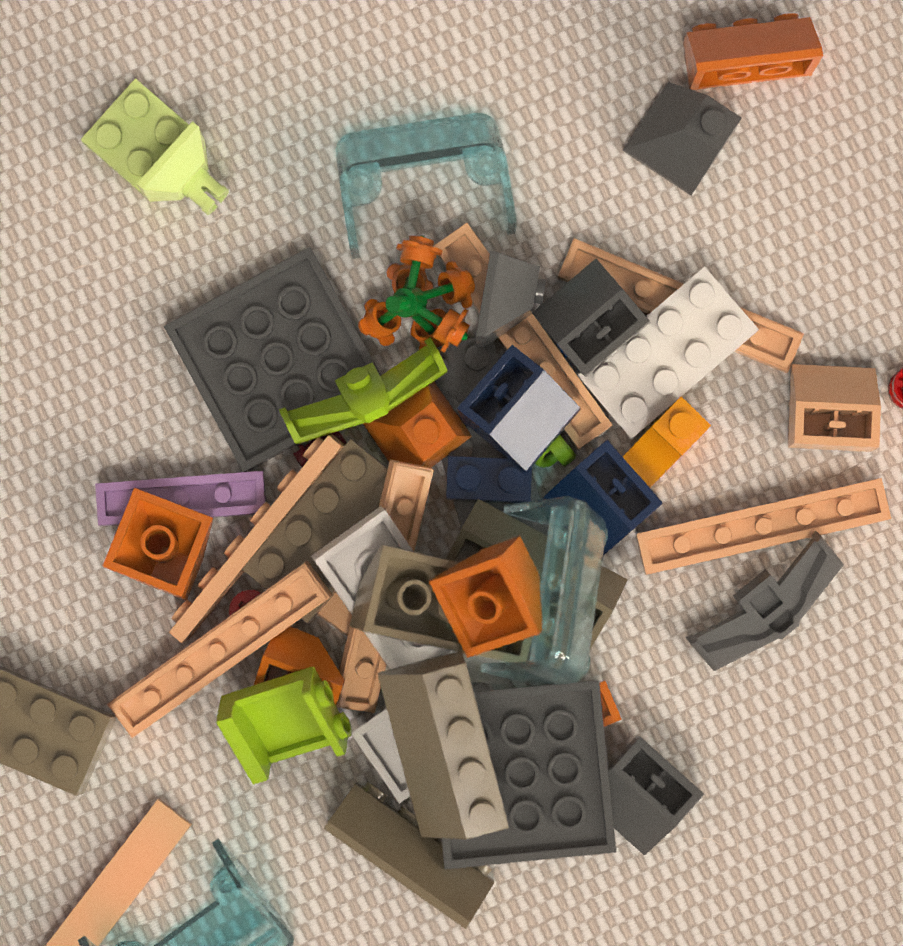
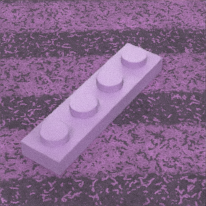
M263 471L95 484L98 526L120 524L134 488L212 518L254 515L266 502Z

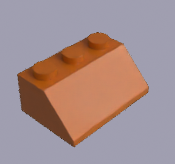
M796 13L779 15L774 18V22L758 23V20L755 18L735 21L733 27L717 28V25L714 23L694 26L692 32H687L683 41L688 84L691 90L811 76L823 57L822 46L811 17L799 18V15Z

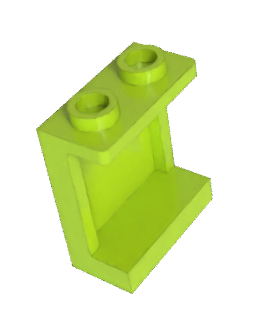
M314 666L222 695L216 718L218 727L253 785L267 781L271 764L326 746H331L337 757L345 755L348 737H351L352 734L351 724L347 715L344 712H339L334 703L333 692L329 683L326 680L322 681Z

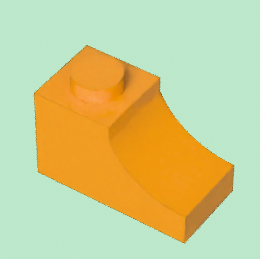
M681 396L622 457L651 488L711 425Z

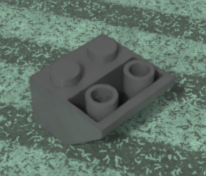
M597 259L593 260L532 312L584 377L592 373L651 323Z
M637 735L608 767L614 829L644 856L681 822L704 795L700 789L643 738Z

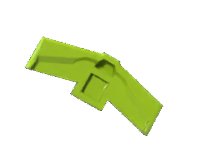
M431 337L425 340L426 346L381 376L372 362L363 367L354 368L346 375L336 379L335 383L341 395L287 411L285 407L278 409L294 443L299 444L379 419L446 374L448 370Z

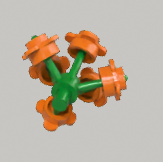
M423 235L409 236V240H403L402 244H397L396 247L397 250L402 251L400 261L404 264L393 263L387 269V277L392 280L394 295L388 297L386 302H379L376 299L368 300L364 304L366 310L364 318L358 322V327L364 335L377 338L381 345L389 346L395 341L393 333L400 328L401 317H411L414 321L410 334L419 341V350L426 346L425 340L430 337L436 347L443 345L441 349L443 353L446 352L450 344L458 347L462 340L468 338L467 331L470 328V325L464 321L469 312L467 308H470L473 304L471 294L475 290V282L471 273L468 270L460 269L455 261H449L446 264L447 271L440 273L438 276V287L433 288L434 285L432 281L428 280L425 269L433 268L436 256H441L443 250L433 247L434 241L425 238ZM441 295L447 304L453 305L460 302L465 309L461 314L452 309L446 314L442 309L430 311L426 307L428 299Z

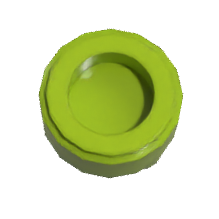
M559 434L535 464L538 467L546 468L560 461L566 467L576 459L575 456L577 455ZM550 451L552 452V453H551L550 455H548L547 457H544L548 452H550Z

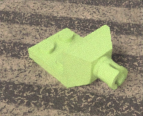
M136 78L80 139L85 146L150 202L182 200L186 196L202 208L206 215H210L218 207L215 205V201L204 192H209L220 203L224 201L229 193V189L209 175L205 139L199 126L193 121L190 124L185 122Z

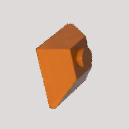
M432 382L390 410L387 415L370 423H363L389 462L392 459L431 468L472 437L435 382Z
M134 488L102 567L149 587L187 600L203 562L214 518Z
M521 536L484 548L429 581L467 658L538 635L543 631L539 572Z
M290 626L270 640L263 654L254 685L314 666L322 681L326 680L329 683L333 692L334 703L337 706L345 680L318 637Z

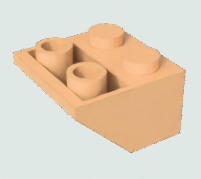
M791 365L788 448L872 452L879 448L881 403L875 368Z

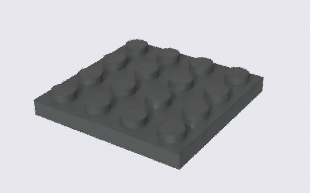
M311 247L304 249L164 326L243 472H248L297 445L294 443L278 409L285 407L287 411L341 395L335 380L346 375L354 368L363 367L372 362L381 376Z
M599 680L473 692L509 828L470 839L442 838L445 869L617 853Z

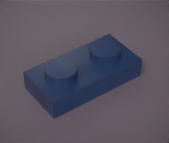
M448 456L446 500L477 501L480 499L486 502L530 503L532 467L526 473L509 459Z

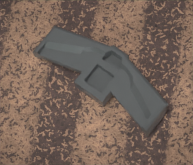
M817 531L812 534L813 538L778 582L765 569L733 595L744 610L695 635L691 634L686 637L713 671L790 634L799 626L800 620L844 566L843 562Z

